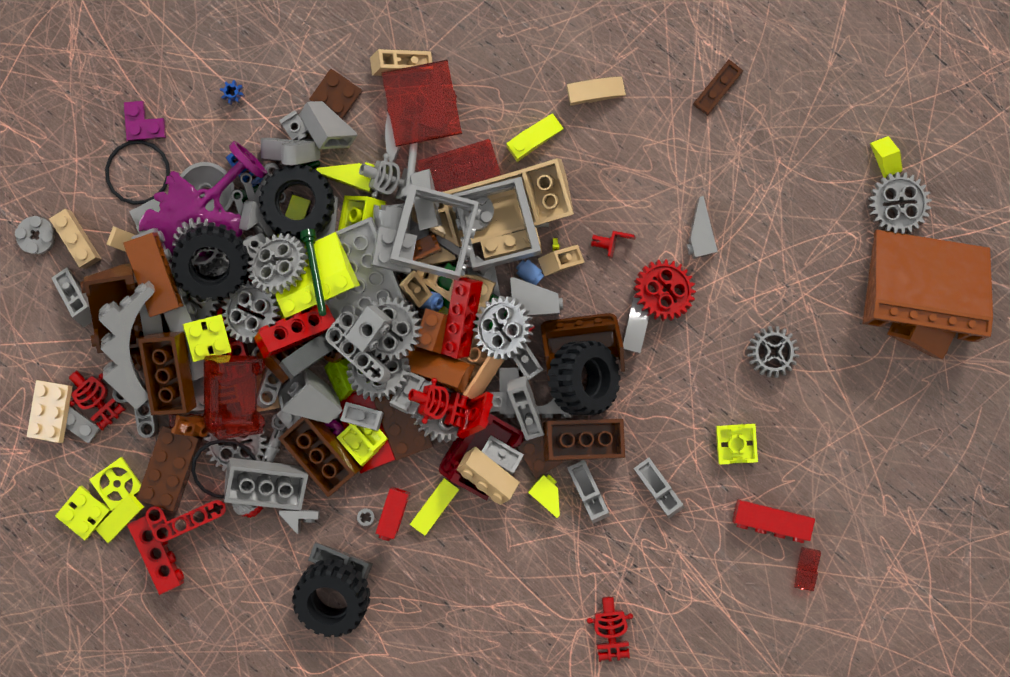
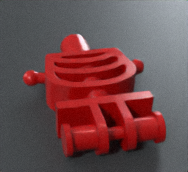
M78 370L69 376V379L77 387L71 394L74 400L70 401V406L77 404L81 409H92L97 406L100 410L90 419L96 421L102 416L103 419L96 423L102 431L108 424L111 425L113 423L111 420L113 417L118 419L120 417L119 414L126 410L121 403H118V406L113 409L112 406L117 402L114 398L107 404L103 402L108 394L107 385L101 381L103 373H100L98 378L90 376L87 380ZM102 389V393H101L100 397L97 396V394H98V393L100 392V390ZM84 395L87 396V397L84 398V399H80V397H82V396H84ZM90 400H92L93 404L89 406L84 405L85 402H88ZM107 410L111 413L109 416L105 413Z
M436 378L431 379L432 385L424 386L423 392L415 389L410 390L408 399L420 404L418 413L424 416L422 419L423 424H426L428 419H441L446 413L444 424H452L454 427L462 428V420L466 416L462 412L467 410L466 403L469 397L456 392L451 393L449 399L447 389L436 386Z
M603 597V612H596L595 619L587 618L588 624L594 623L596 634L609 640V643L597 644L598 650L607 649V652H598L599 662L601 660L611 662L612 657H617V661H620V658L630 659L629 648L619 651V647H627L629 642H616V637L623 635L627 631L626 620L632 619L633 614L629 613L625 616L623 610H615L613 597ZM598 621H603V622H607V623H606V624H601V623H599ZM623 625V628L620 631L615 632V628H619ZM598 627L607 629L608 633H602L598 630ZM611 648H616V653H611Z

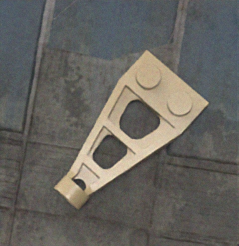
M417 270V274L426 285L440 293L441 296L450 302L454 279H452L453 282L450 290L447 291L437 284L440 276L429 273V277L426 279L427 272ZM460 275V278L469 277L483 281L477 312L481 314L480 307L486 308L485 302L490 301L496 282L479 275Z

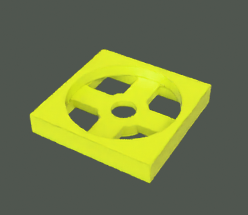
M120 457L89 479L111 511L129 495L125 488L127 481L132 478L133 487L130 493L133 495L137 494L141 487L140 481L123 457ZM119 467L127 472L122 476H117L112 469ZM106 474L110 482L107 487L102 489L100 480ZM115 480L120 481V487L117 488L114 486ZM113 491H118L122 499L119 501L111 500L108 495Z

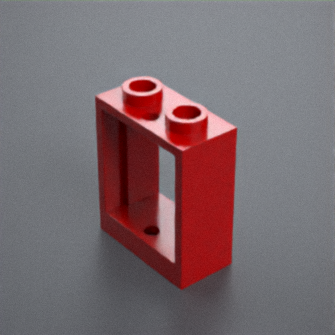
M393 486L389 489L375 534L379 535L378 538L386 541L395 539L411 492Z

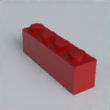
M737 499L732 522L737 523L736 527L748 530L749 526L756 528L755 532L766 534L767 531L774 532L775 537L785 539L786 536L793 537L792 541L804 543V540H811L815 518Z

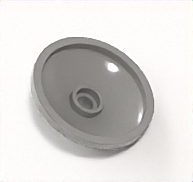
M199 162L186 168L180 176L198 191L204 187L211 189L228 172L217 164ZM233 181L223 190L219 198V202L225 211L230 208L233 202L231 198V192L235 190ZM201 194L199 197L203 198L205 194ZM213 199L206 204V210L213 211Z

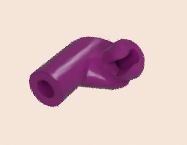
M335 419L329 424L325 423L327 427L334 428L332 433L335 436L344 431L343 425Z

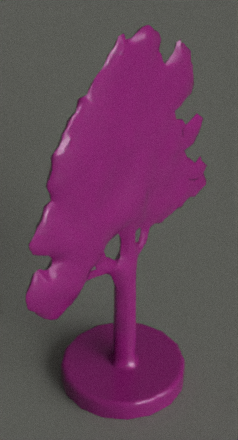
M233 141L229 145V149L239 161L211 189H200L197 191L179 173L171 171L170 176H166L165 183L169 184L168 195L165 192L154 194V200L160 202L159 213L152 209L146 210L139 221V231H147L152 228H158V231L161 230L165 238L163 243L166 249L170 250L172 256L175 248L172 242L176 240L173 238V235L178 233L177 227H182V222L185 221L189 225L190 218L194 220V223H196L197 217L201 218L202 223L207 218L208 223L215 222V226L220 227V224L225 225L228 231L230 229L234 230L236 236L239 237L242 235V229H239L241 216L232 212H226L219 202L221 193L245 168L259 178H264L268 174L267 170L244 146L237 141ZM201 194H205L203 198L199 197ZM213 199V211L206 210V204ZM207 251L201 252L199 256H205Z

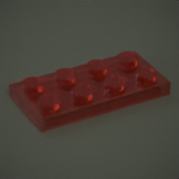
M490 139L417 161L420 171L430 169L435 190L439 192L501 176Z

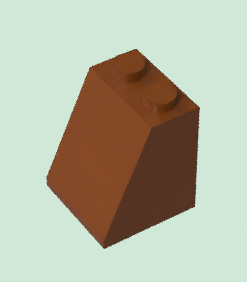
M426 308L420 324L423 328L418 331L422 336L416 337L419 344H414V346L441 354L448 315Z
M893 322L887 335L931 357L943 360L957 332Z

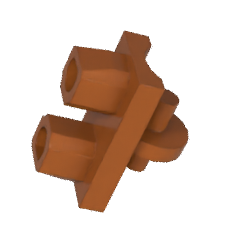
M177 414L175 426L171 432L177 435L206 437L210 427L206 424L208 420L206 417Z

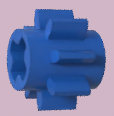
M235 80L232 81V84H228L225 81L226 86L220 88V91L225 94L221 98L223 100L228 99L230 105L233 101L240 103V97L245 96L240 92L243 86H236ZM231 89L234 90V96H232L230 93Z

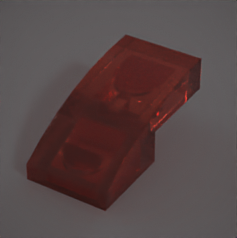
M801 547L795 577V588L814 591L821 557L820 550Z

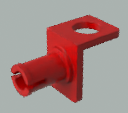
M613 231L610 238L593 235L592 239L594 241H591V247L608 249V257L613 258L617 237L635 240L636 236Z

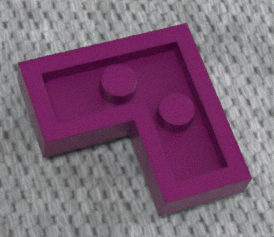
M144 101L124 102L127 141L166 138L164 118L146 119Z

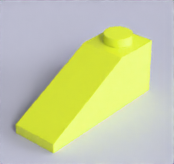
M552 113L507 142L506 147L518 162L564 128Z
M365 162L366 165H369V166H372V167L375 166V165H373V164H370V163ZM360 163L316 169L324 177L367 193H372L373 189L369 188L371 178L359 174V169L362 165Z

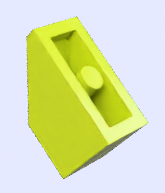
M549 474L547 477L542 475L529 489L528 493L558 518L560 512L558 487L555 485L557 481Z

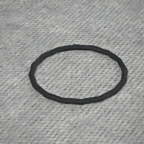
M144 140L128 141L118 146L109 156L105 167L106 182L111 192L121 201L133 205L144 204L154 199V196L146 200L132 201L123 198L114 190L109 178V167L113 157L120 149L132 144H144L152 147L161 155L166 165V176H170L169 162L164 152L155 144ZM166 178L163 187L158 192H163L166 189Z
M218 439L208 442L197 451L192 460L191 472L194 482L204 493L214 498L224 499V495L215 494L205 489L198 481L195 467L196 460L201 452L214 444L230 443L243 448L252 460L256 461V458L244 444L236 440Z

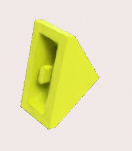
M889 136L870 143L884 178H887L888 174L895 175L896 172H902L900 150Z

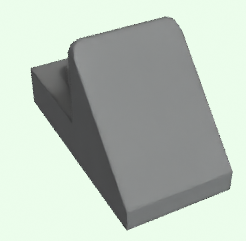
M247 200L244 202L239 229L248 230L253 226L254 232L256 234L262 232L265 238H269L274 234L270 226L263 219L264 217L256 201Z
M281 509L279 510V515L299 534L301 519L306 523H315V519L320 518V510L299 511Z

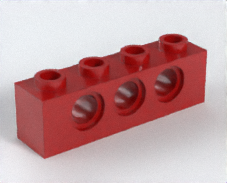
M461 277L459 281L454 280L441 354L456 359L469 357L474 333L473 329L475 328L473 321H476L483 281L469 277Z
M316 305L310 308L309 312L303 314L301 311L294 314L289 320L283 318L277 321L274 326L269 327L266 325L258 329L254 340L263 358L266 359L312 340L323 333L326 334L327 330L335 322L328 305H325V316L319 315ZM308 320L313 321L315 326L311 325ZM291 327L297 328L299 333L294 332ZM274 334L280 335L282 340L277 339Z
M152 513L149 514L150 520H158V518L156 516H153ZM145 516L127 524L158 594L160 595L183 584L184 574L175 564L176 557L173 551H169L168 541L161 543L157 542L154 537L151 541L146 538V531H150ZM158 529L157 537L165 539L166 535L162 534L160 529ZM155 548L161 550L160 558L154 556L153 551ZM162 566H167L169 568V575H164L162 573Z

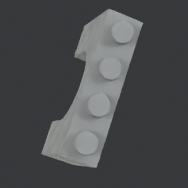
M499 368V392H506L507 410L500 411V414H503V418H515L516 413L507 389L508 380L519 378V368ZM555 398L543 406H537L538 413L542 414V418H553V414H561V418H573V415L564 412L558 407L554 401Z

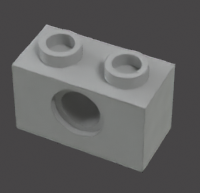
M376 305L367 306L346 335V338L362 352L373 351L379 345L378 340L389 331V325L393 320ZM369 326L373 329L372 334L369 333Z

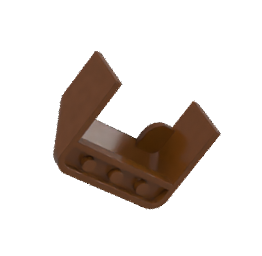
M605 313L548 320L541 324L548 381H550V376H548V370L551 369L550 362L555 358L554 355L557 350H560L564 344L575 341L603 343L612 351L611 354H614L616 359L619 360L621 372H625L624 347L618 320L614 314Z

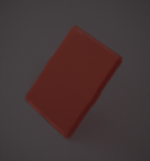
M448 60L382 72L387 98V111L391 119L396 147L462 134L456 105L457 96L455 95V90H453Z

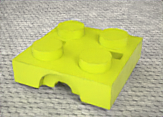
M222 314L182 324L192 362L231 352ZM201 322L206 323L207 329H202ZM212 346L214 354L209 355L208 348Z
M755 424L716 426L719 465L758 462ZM747 441H752V445L747 446ZM728 442V447H721V443Z
M79 486L55 517L85 541L111 510L104 503L96 500L85 487ZM72 502L77 506L76 509L70 506ZM91 519L96 521L94 525L89 522Z

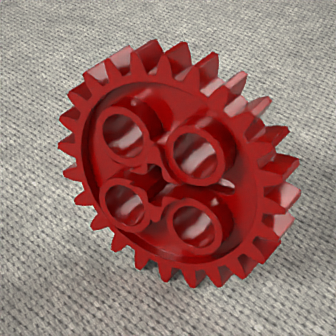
M667 259L664 260L663 264L660 260H657L655 264L650 262L649 268L644 266L643 272L640 271L638 273L639 278H636L634 281L638 284L633 288V290L638 291L634 297L640 298L637 305L643 304L644 306L641 311L649 310L647 316L653 313L655 314V320L659 316H661L662 321H665L667 316L670 321L674 319V316L677 319L680 318L681 313L685 314L687 309L692 307L690 302L695 300L691 296L696 293V290L691 289L695 283L689 282L692 276L685 275L688 270L682 271V264L675 267V261L670 265ZM661 274H666L669 280H664ZM648 286L654 287L655 292H650ZM674 288H679L682 294L678 295L675 293ZM661 300L667 301L668 307L663 306Z

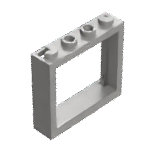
M521 177L453 194L474 200L515 189L531 247L529 250L477 263L470 238L468 245L472 247L469 257L465 258L467 266H472L473 272L541 255V248ZM452 206L453 212L457 211L459 217L455 219L457 228L462 230L464 236L467 223L463 209Z
M410 184L390 263L459 281L460 275L464 276L467 264H463L464 259L469 257L472 247L468 245L469 239H474L477 227H473L474 220H479L481 209L478 208L479 202ZM415 197L470 211L455 271L400 257Z

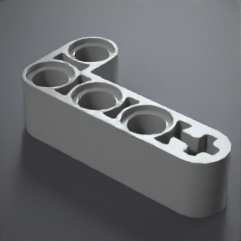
M343 312L327 330L326 340L371 381L379 384L388 382L391 375L389 369L370 352H362L346 338V335L354 326L359 316L350 312ZM352 317V324L347 326V320ZM339 332L340 338L338 341H335V335ZM353 345L354 350L349 354L348 348ZM367 357L368 363L363 366L362 360ZM373 369L379 370L381 376L378 377L379 375Z

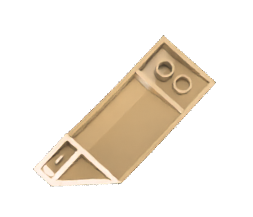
M559 158L463 187L443 191V193L453 195L521 177L534 226L574 214L567 176L562 159ZM515 189L487 196L494 207L493 219L487 228L475 232L474 239L471 238V242L474 244L482 240L526 229ZM439 203L438 211L442 226L429 230L461 247L460 238L464 236L462 230L457 228L456 213L453 212L452 206ZM413 204L411 215L413 221L418 224L415 205Z

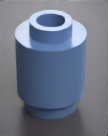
M529 259L526 262L522 260L516 267L518 270L516 274L528 283L537 285L544 277V274L541 273L542 270Z
M431 291L433 295L420 309L425 310L427 308L437 312L443 306V297L440 293Z

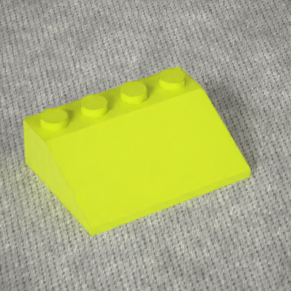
M334 232L315 241L314 249L324 302L360 286L337 233ZM308 259L305 260L308 266L303 267L306 274H300L302 280L295 281L297 286L295 287L291 284L290 291L284 288L283 294L277 291L275 295L284 318L292 317L296 313L304 312L317 305Z

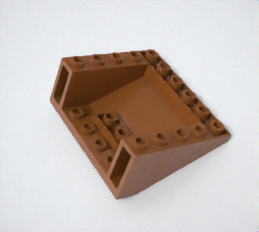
M876 229L874 232L862 324L882 327L890 322L957 332L958 340L979 342L991 337L993 300L990 248Z

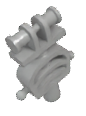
M388 153L383 155L384 161H376L374 167L366 164L361 165L359 174L371 178L369 188L375 190L371 195L372 198H377L378 193L391 194L398 186L395 198L401 200V190L406 186L408 168H404L400 179V168L396 163L388 162Z

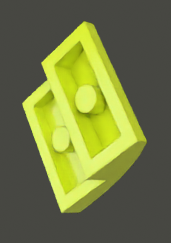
M350 424L336 437L360 466H364L388 440L380 429L375 431Z

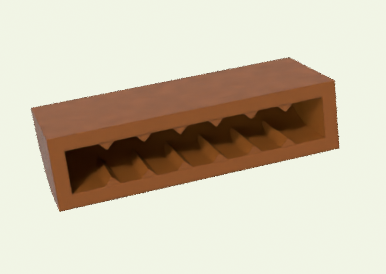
M152 232L124 242L123 244L138 285L141 283L145 284L148 281L154 285L155 292L145 302L149 317L183 307L184 305L158 232Z
M414 345V351L408 350L409 355L405 358L409 360L410 372L425 378L429 382L432 378H436V385L464 393L475 365Z

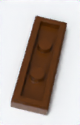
M728 59L693 105L708 116L742 74L743 70Z

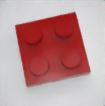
M487 391L467 401V410L462 412L466 416L462 420V428H458V437L464 439L487 427L489 412L493 406V394Z

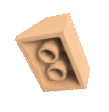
M475 331L469 357L458 359L475 365L466 389L462 393L470 399L483 394L504 362L501 358L494 359V356H487L488 352H482L483 346H477L480 339H474L478 334Z

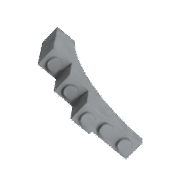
M150 281L138 285L133 295L122 299L120 306L113 301L110 304L106 303L99 310V321L112 332L107 333L101 339V350L114 361L109 362L103 368V379L136 410L148 400L146 384L141 380L133 365L129 342L131 329L137 314L144 303L155 292L154 285Z

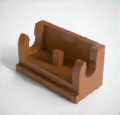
M435 233L416 241L413 255L414 261H420L442 251Z

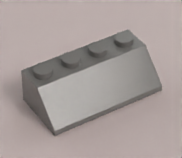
M229 457L225 475L224 502L301 511L308 473L302 466Z

